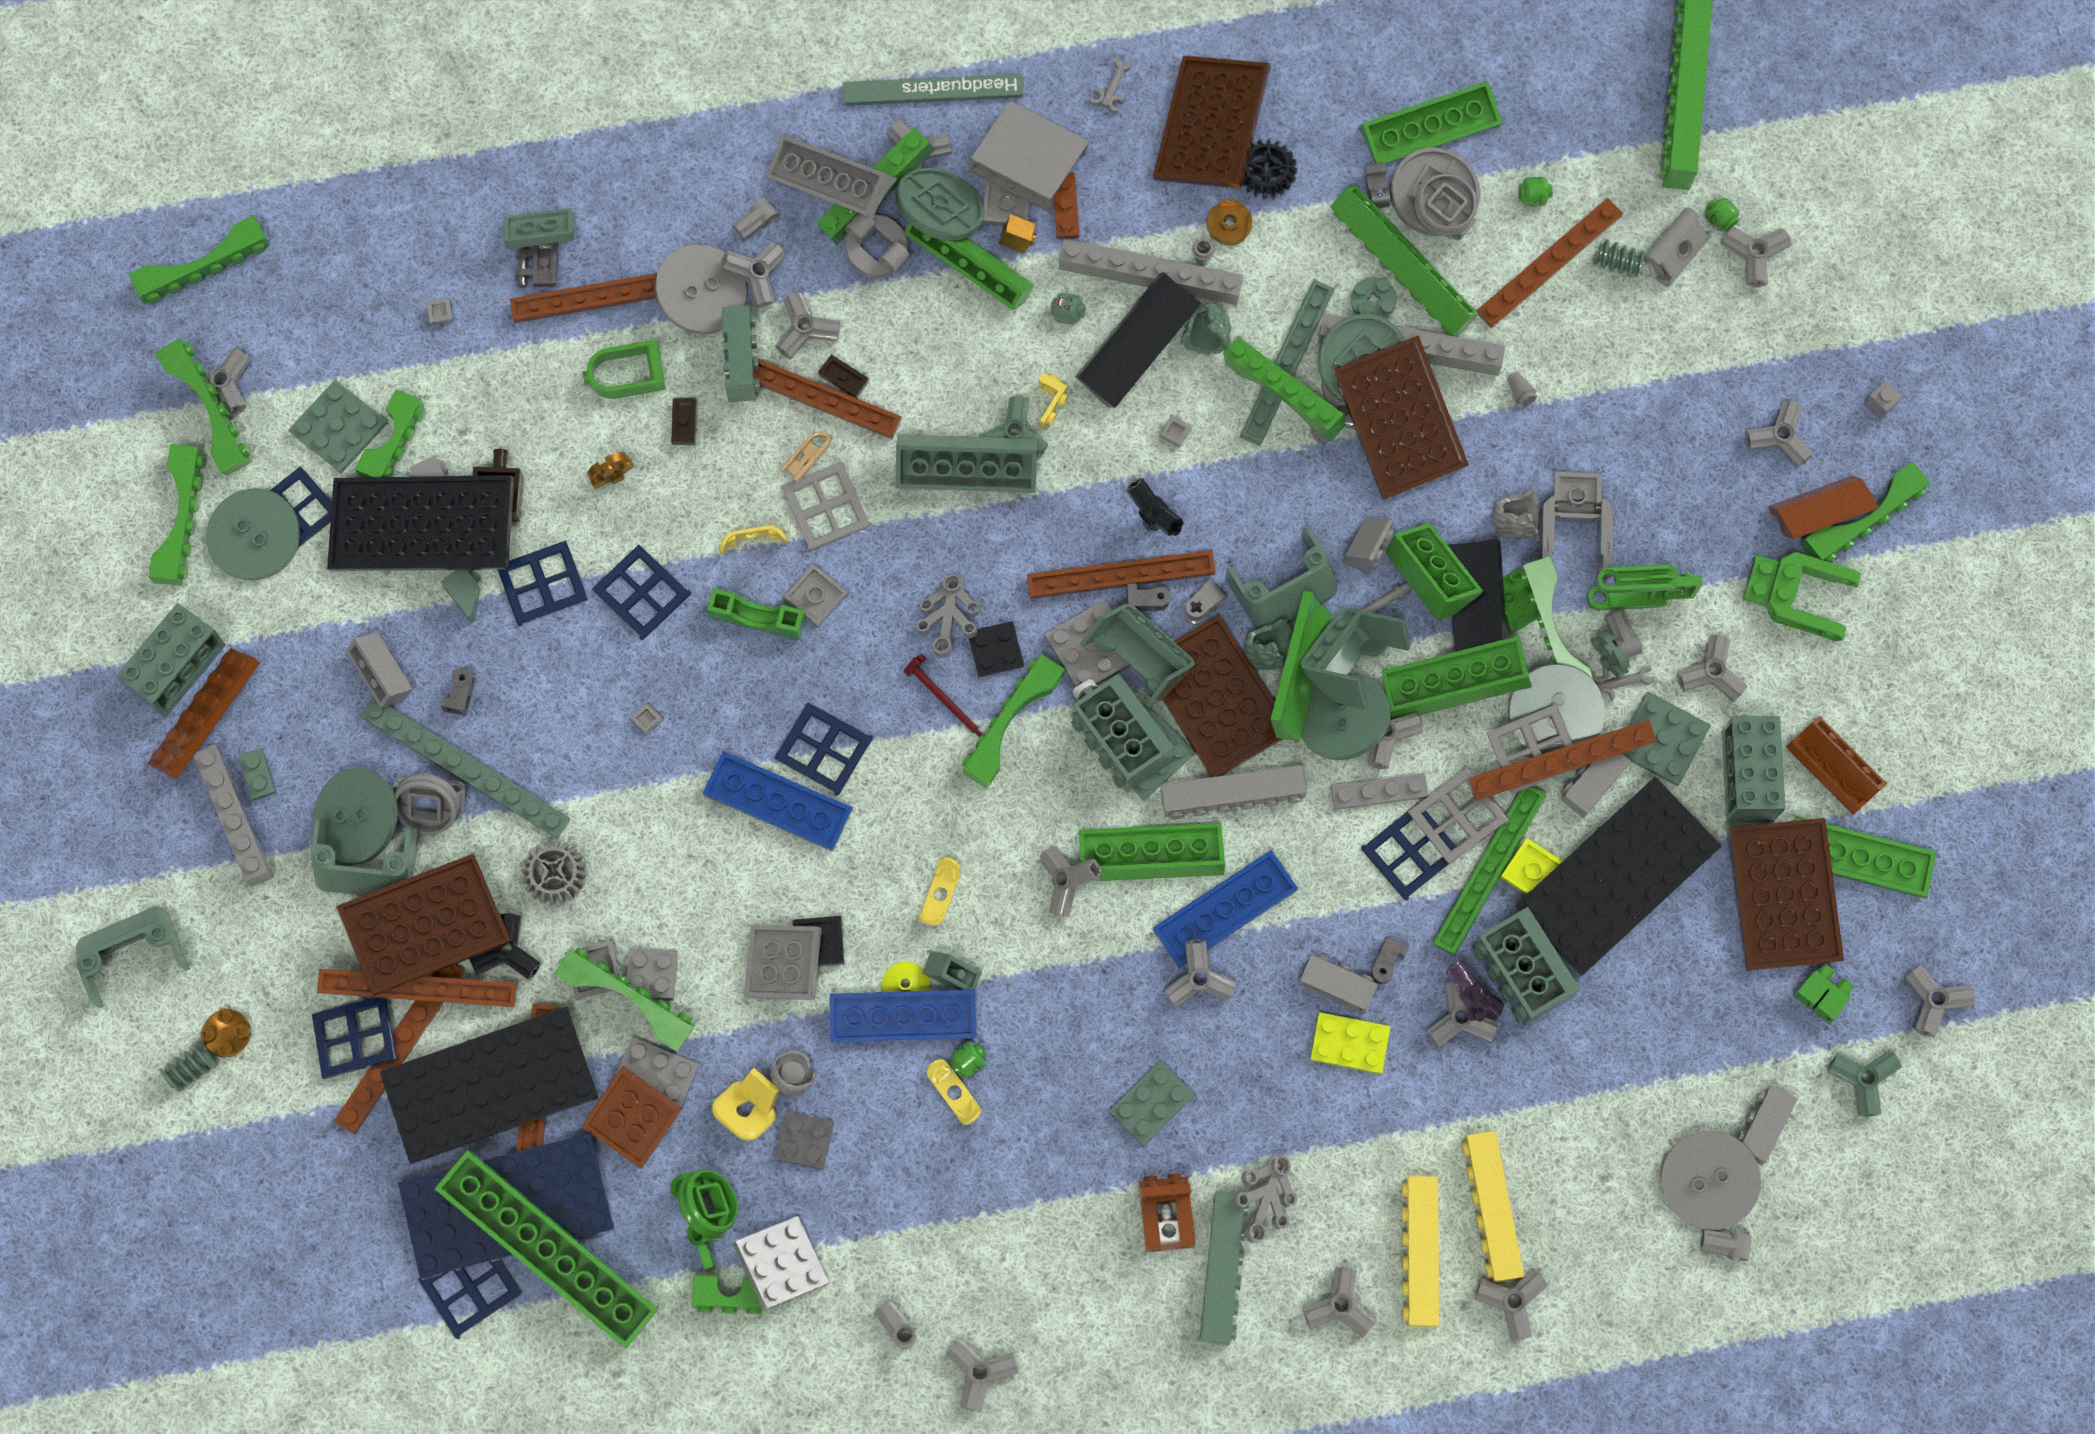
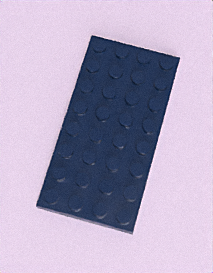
M591 1133L483 1160L576 1239L614 1229ZM451 1169L398 1182L420 1279L513 1255L435 1190L436 1186Z

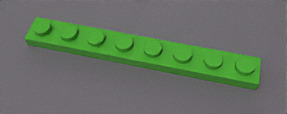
M1532 786L1520 791L1506 815L1509 823L1502 825L1495 834L1434 940L1433 945L1454 957L1456 956L1547 797L1545 792Z

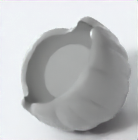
M791 1050L775 1058L770 1069V1079L779 1089L780 1095L798 1097L805 1094L811 1088L815 1080V1073L811 1069L809 1058L804 1053Z

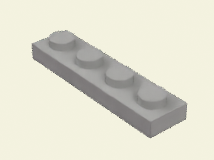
M1425 773L1331 785L1334 810L1429 797Z

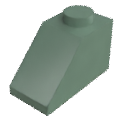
M456 570L443 579L441 584L470 623H473L476 618L480 594L477 582L480 579L473 570Z
M931 951L922 974L939 983L964 990L976 989L982 972L951 954Z

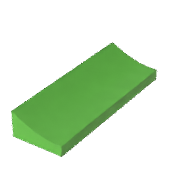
M1485 81L1362 123L1359 129L1368 146L1374 164H1387L1405 158L1414 151L1437 147L1503 123L1489 82Z
M1303 591L1271 716L1276 737L1300 742L1314 687V683L1302 672L1300 662L1329 625L1332 616L1316 600L1313 592Z
M1520 636L1382 670L1386 696L1390 703L1393 719L1416 712L1419 716L1532 687Z
M1221 823L1078 830L1080 863L1090 859L1096 860L1098 865L1101 866L1102 875H1100L1097 881L1224 875L1225 859Z

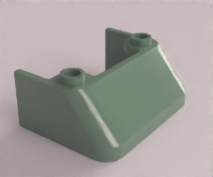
M1308 524L1304 526L1301 535L1303 542L1308 548L1304 556V564L1308 571L1271 592L1259 581H1251L1243 585L1232 566L1227 568L1225 580L1256 630L1265 625L1274 624L1280 619H1286L1288 623L1297 618L1303 591L1313 592L1320 604L1333 598L1336 594L1337 583L1327 554Z
M1127 603L1099 617L1079 644L1084 647L1093 642L1095 647L1101 652H1112L1115 650L1148 680L1145 683L1146 692L1151 697L1146 703L1148 707L1164 699L1195 665L1190 655L1136 607Z
M1353 608L1339 611L1300 662L1302 672L1331 701L1365 709L1367 705L1360 678L1347 674L1362 655L1379 656L1388 646L1408 651L1410 644L1404 620Z
M315 819L311 861L315 883L320 890L366 895L413 877L418 828H406L404 852H391L387 854L383 860V868L379 870L335 865V850L325 844L328 819Z
M152 907L79 939L76 944L77 969L90 1002L99 1008L104 1006L92 977L99 973L102 968L101 957L144 938L155 947H161L170 943L177 964L185 971L190 969L166 910L161 907Z

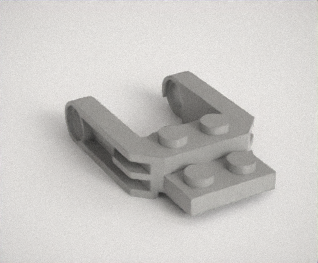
M1554 472L1553 496L1540 509L1539 559L1549 555L1552 558L1554 553L1555 520L1583 523L1596 521L1598 523V576L1601 570L1611 568L1613 563V506L1601 497V474ZM1605 575L1602 578H1611V576Z

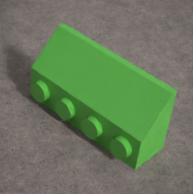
M1431 523L1394 534L1385 551L1437 621L1455 615L1483 591Z

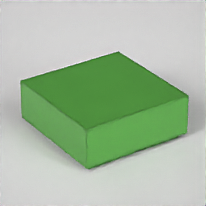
M705 1243L698 1245L697 1248L706 1272L715 1269L708 1245Z

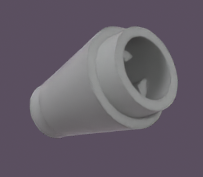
M1199 239L1192 246V253L1196 263L1199 265L1207 264L1215 252L1213 243L1208 239Z
M1514 372L1508 376L1507 380L1517 404L1526 407L1537 399L1536 390L1519 372Z

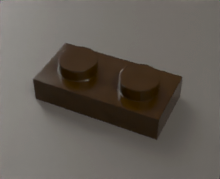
M832 354L818 371L820 377L854 398H858L869 383L868 377Z
M673 398L672 445H695L696 398Z

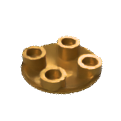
M223 1008L213 1013L207 1019L200 1035L209 1052L218 1057H232L240 1053L248 1044L250 1025L245 1016L240 1012Z

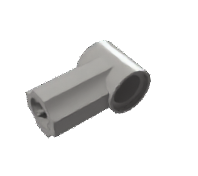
M761 197L751 205L750 211L732 224V227L738 236L745 241L763 226L767 228L770 226V222L777 221L780 214L765 197Z
M1625 611L1615 612L1605 618L1610 633L1616 638L1613 640V643L1616 647L1621 645L1627 658L1643 652L1641 641L1638 635L1634 634Z
M1704 1229L1701 1236L1700 1251L1725 1255L1729 1259L1736 1257L1739 1258V1261H1749L1752 1236L1738 1232H1730L1728 1234Z
M892 1300L886 1302L874 1312L899 1348L904 1350L914 1346L916 1342L915 1331ZM902 1331L911 1333V1339L906 1343L898 1340V1335Z

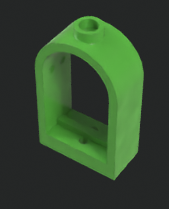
M657 340L602 349L590 358L587 371L582 372L584 384L591 385L592 389L599 396L608 399L666 390ZM642 354L647 355L651 380L613 387L602 386L594 380L595 370L605 361Z

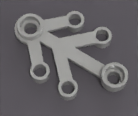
M956 574L947 575L942 581V588L920 602L922 613L931 615L919 620L916 624L918 633L927 635L931 632V626L943 618L940 637L936 638L932 644L934 653L941 658L948 657L953 649L949 640L953 618L962 627L965 637L973 638L977 634L976 625L973 622H969L955 606L956 597L966 606V612L970 617H976L980 614V606L965 593L964 580ZM952 584L957 585L955 588H949ZM946 597L945 604L933 612L935 609L934 605ZM925 604H931L929 608H923ZM971 607H977L975 611H969ZM922 625H927L926 629H920ZM968 628H973V631L966 632ZM942 647L947 648L945 651H939Z
M1274 1154L1268 1159L1267 1166L1257 1170L1244 1171L1241 1175V1180L1245 1185H1254L1258 1179L1269 1176L1266 1185L1247 1193H1236L1233 1197V1203L1238 1208L1247 1207L1250 1202L1261 1198L1253 1222L1247 1225L1244 1231V1236L1250 1243H1259L1266 1238L1267 1232L1263 1222L1270 1204L1274 1213L1272 1225L1276 1229H1284L1289 1224V1219L1284 1214L1282 1205L1285 1207L1294 1206L1297 1202V1196L1292 1191L1287 1176L1291 1170V1162L1283 1154ZM1248 1174L1252 1177L1251 1182L1248 1180ZM1278 1181L1283 1192L1280 1199L1276 1190ZM1288 1195H1289L1290 1198H1291V1202H1290V1203L1287 1202V1196H1288ZM1240 1196L1243 1197V1204L1239 1201ZM1279 1218L1282 1219V1225L1279 1224ZM1252 1229L1255 1232L1254 1237L1252 1236Z

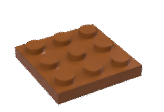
M622 1066L581 1127L642 1169L683 1108L625 1066Z

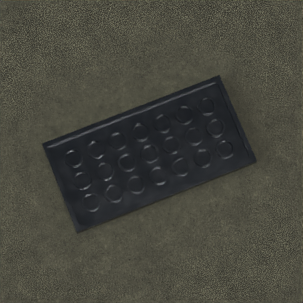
M511 475L333 478L327 569L330 571L508 570L514 477Z
M1654 777L1515 906L1519 911L1526 907L1530 909L1553 947L1583 976L1718 851L1722 845Z
M567 1006L379 1071L410 1165L599 1099Z

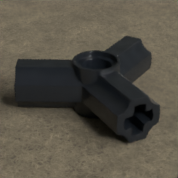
M1139 478L1127 486L1125 491L1139 508L1138 513L1143 519V526L1147 531H1158L1160 529L1168 536H1176L1181 532L1184 524L1182 518L1172 512L1166 503L1153 493L1143 478Z
M510 913L500 914L511 942L470 958V963L476 975L505 963L524 978L530 980L538 972L541 963L518 947L522 917ZM511 946L512 951L509 955H500L503 947Z

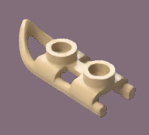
M825 432L811 434L780 470L782 472H785V470L789 471L795 477L794 481L798 483L824 453L831 441V436ZM816 437H825L826 441L820 449L811 443V440ZM800 453H803L804 457L800 461H797V456Z

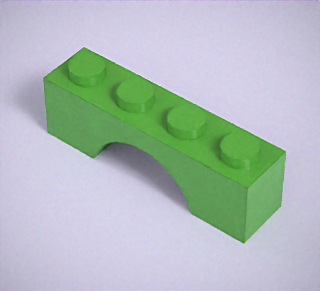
M398 389L395 390L386 407L388 415L394 421L393 435L383 446L364 450L355 467L359 477H393V467L396 461H401L403 458L404 446L407 441L412 440L415 433L414 426L417 421L420 422L425 414L421 399Z
M715 588L712 590L707 607L708 616L711 619L800 640L806 620L804 610L785 605L776 607L759 605L741 598L736 593Z

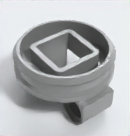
M1441 173L1424 179L1409 198L1410 203L1415 208L1419 222L1427 230L1437 235L1451 236L1456 240H1461L1477 220L1474 218L1478 207L1476 193L1465 179L1455 174ZM1442 190L1461 205L1451 218H1448L1432 205Z
M858 213L845 227V231L848 233L845 245L847 259L851 266L864 276L883 278L895 274L910 257L907 250L906 235L901 226L891 218L881 215H874L873 218ZM874 232L891 245L879 257V261H876L861 247Z
M414 774L398 777L393 785L398 808L397 819L406 828H418V833L433 835L441 833L453 824L457 813H463L465 807V786L459 781L446 782L435 775ZM417 797L437 799V812L415 810Z

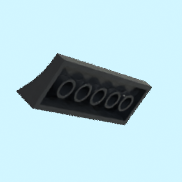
M1161 272L1075 377L1104 405L1116 408L1201 303L1175 283L1165 272Z
M1495 538L1479 542L1448 544L1452 552L1483 590L1478 597L1458 613L1452 615L1455 652L1507 639L1501 541Z

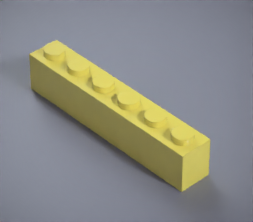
M1496 1131L1467 1135L1464 1138L1465 1142H1462L1461 1146L1463 1156L1468 1157L1469 1166L1466 1167L1468 1181L1473 1182L1474 1190L1471 1191V1200L1473 1205H1477L1479 1215H1475L1478 1230L1482 1229L1483 1239H1480L1482 1254H1486L1488 1263L1485 1264L1487 1279L1491 1278L1492 1283L1522 1279L1524 1277Z
M1408 1176L1406 1182H1402V1197H1406V1207H1402V1222H1406V1232H1402V1246L1406 1247V1256L1402 1257V1271H1407V1281L1402 1282V1295L1407 1296V1306L1402 1308V1319L1407 1321V1327L1437 1328L1439 1326L1438 1177Z

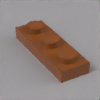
M1075 172L1068 174L1054 195L1057 239L1079 238Z

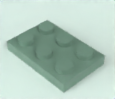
M572 208L504 216V242L506 249H520L526 246H543L550 243L574 241Z
M1160 1060L1109 1110V1113L1144 1146L1195 1094Z

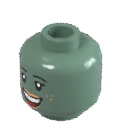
M1061 293L1057 298H1053L1050 308L1051 315L1054 316L1058 323L1070 325L1078 323L1080 318H1084L1086 306L1082 304V299L1078 295Z

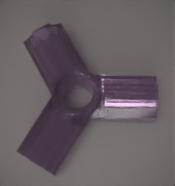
M1465 960L1457 962L1446 971L1460 992L1459 997L1465 1005L1466 1016L1471 1021L1481 1022L1486 1017L1497 1018L1502 1014V1009L1505 1006L1502 999L1491 993L1485 983L1476 978Z

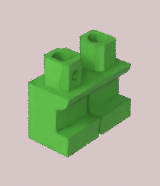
M1825 964L1819 970H1815L1793 996L1811 1009L1825 993L1812 1011L1831 1024L1851 998L1848 995L1853 988V984L1843 978L1835 986L1829 981L1835 971Z

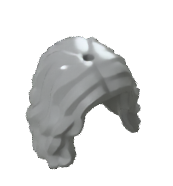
M1528 490L1522 494H1513L1510 497L1498 500L1494 504L1492 521L1499 535L1513 539L1532 538L1539 535L1540 510L1535 490Z

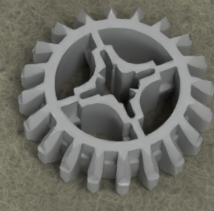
M556 840L553 843V847H550L547 841L544 843L545 849H541L537 845V854L531 851L528 853L532 860H524L523 862L529 868L521 870L522 874L527 875L522 879V882L528 884L525 888L527 892L533 891L532 897L534 899L540 896L541 903L544 904L549 898L550 905H554L555 898H558L559 903L564 904V896H567L568 900L571 901L573 900L570 894L572 891L575 894L580 893L576 885H585V882L579 878L587 877V873L582 870L586 867L585 862H580L583 857L581 854H576L577 850L575 847H571L568 850L569 845L564 842L561 848H559V842ZM549 856H563L562 858H558L554 862H548L545 860V858ZM569 861L573 865L571 880H568L564 875V871L567 868L566 864ZM538 865L544 870V875L541 878L542 882L539 885L535 880V872ZM548 868L550 870L557 868L560 877H554V875L551 877ZM555 883H559L564 886L557 890L546 889L547 887L550 888V886Z

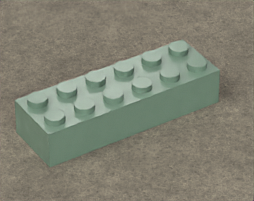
M898 434L896 443V488L1035 493L1037 439Z

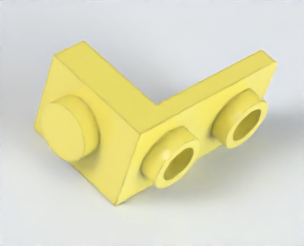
M1045 373L1039 378L1038 387L1055 397L1040 420L1039 428L1042 430L1047 425L1051 426L1057 416L1055 411L1058 406L1063 407L1069 396L1067 395V385L1061 383V380L1055 375H1047Z

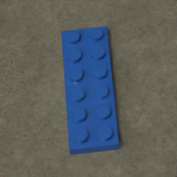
M724 751L703 791V795L832 852L853 811L851 806Z
M1270 850L1154 926L1152 930L1180 969L1187 964L1185 942L1197 939L1206 940L1207 950H1209L1297 892L1298 887L1272 850Z
M975 989L829 994L831 1043L976 1038Z

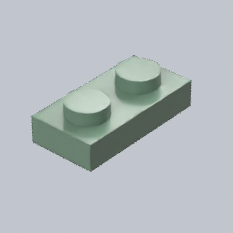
M259 748L238 755L252 800L255 801L275 794L276 791L263 749Z

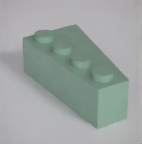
M749 305L721 307L724 338L723 351L724 359L726 360L724 362L725 389L728 402L756 400V392H760L759 378H755L754 373L755 370H759L758 356L753 357V349H757V337L752 335V327H756L755 313H750Z

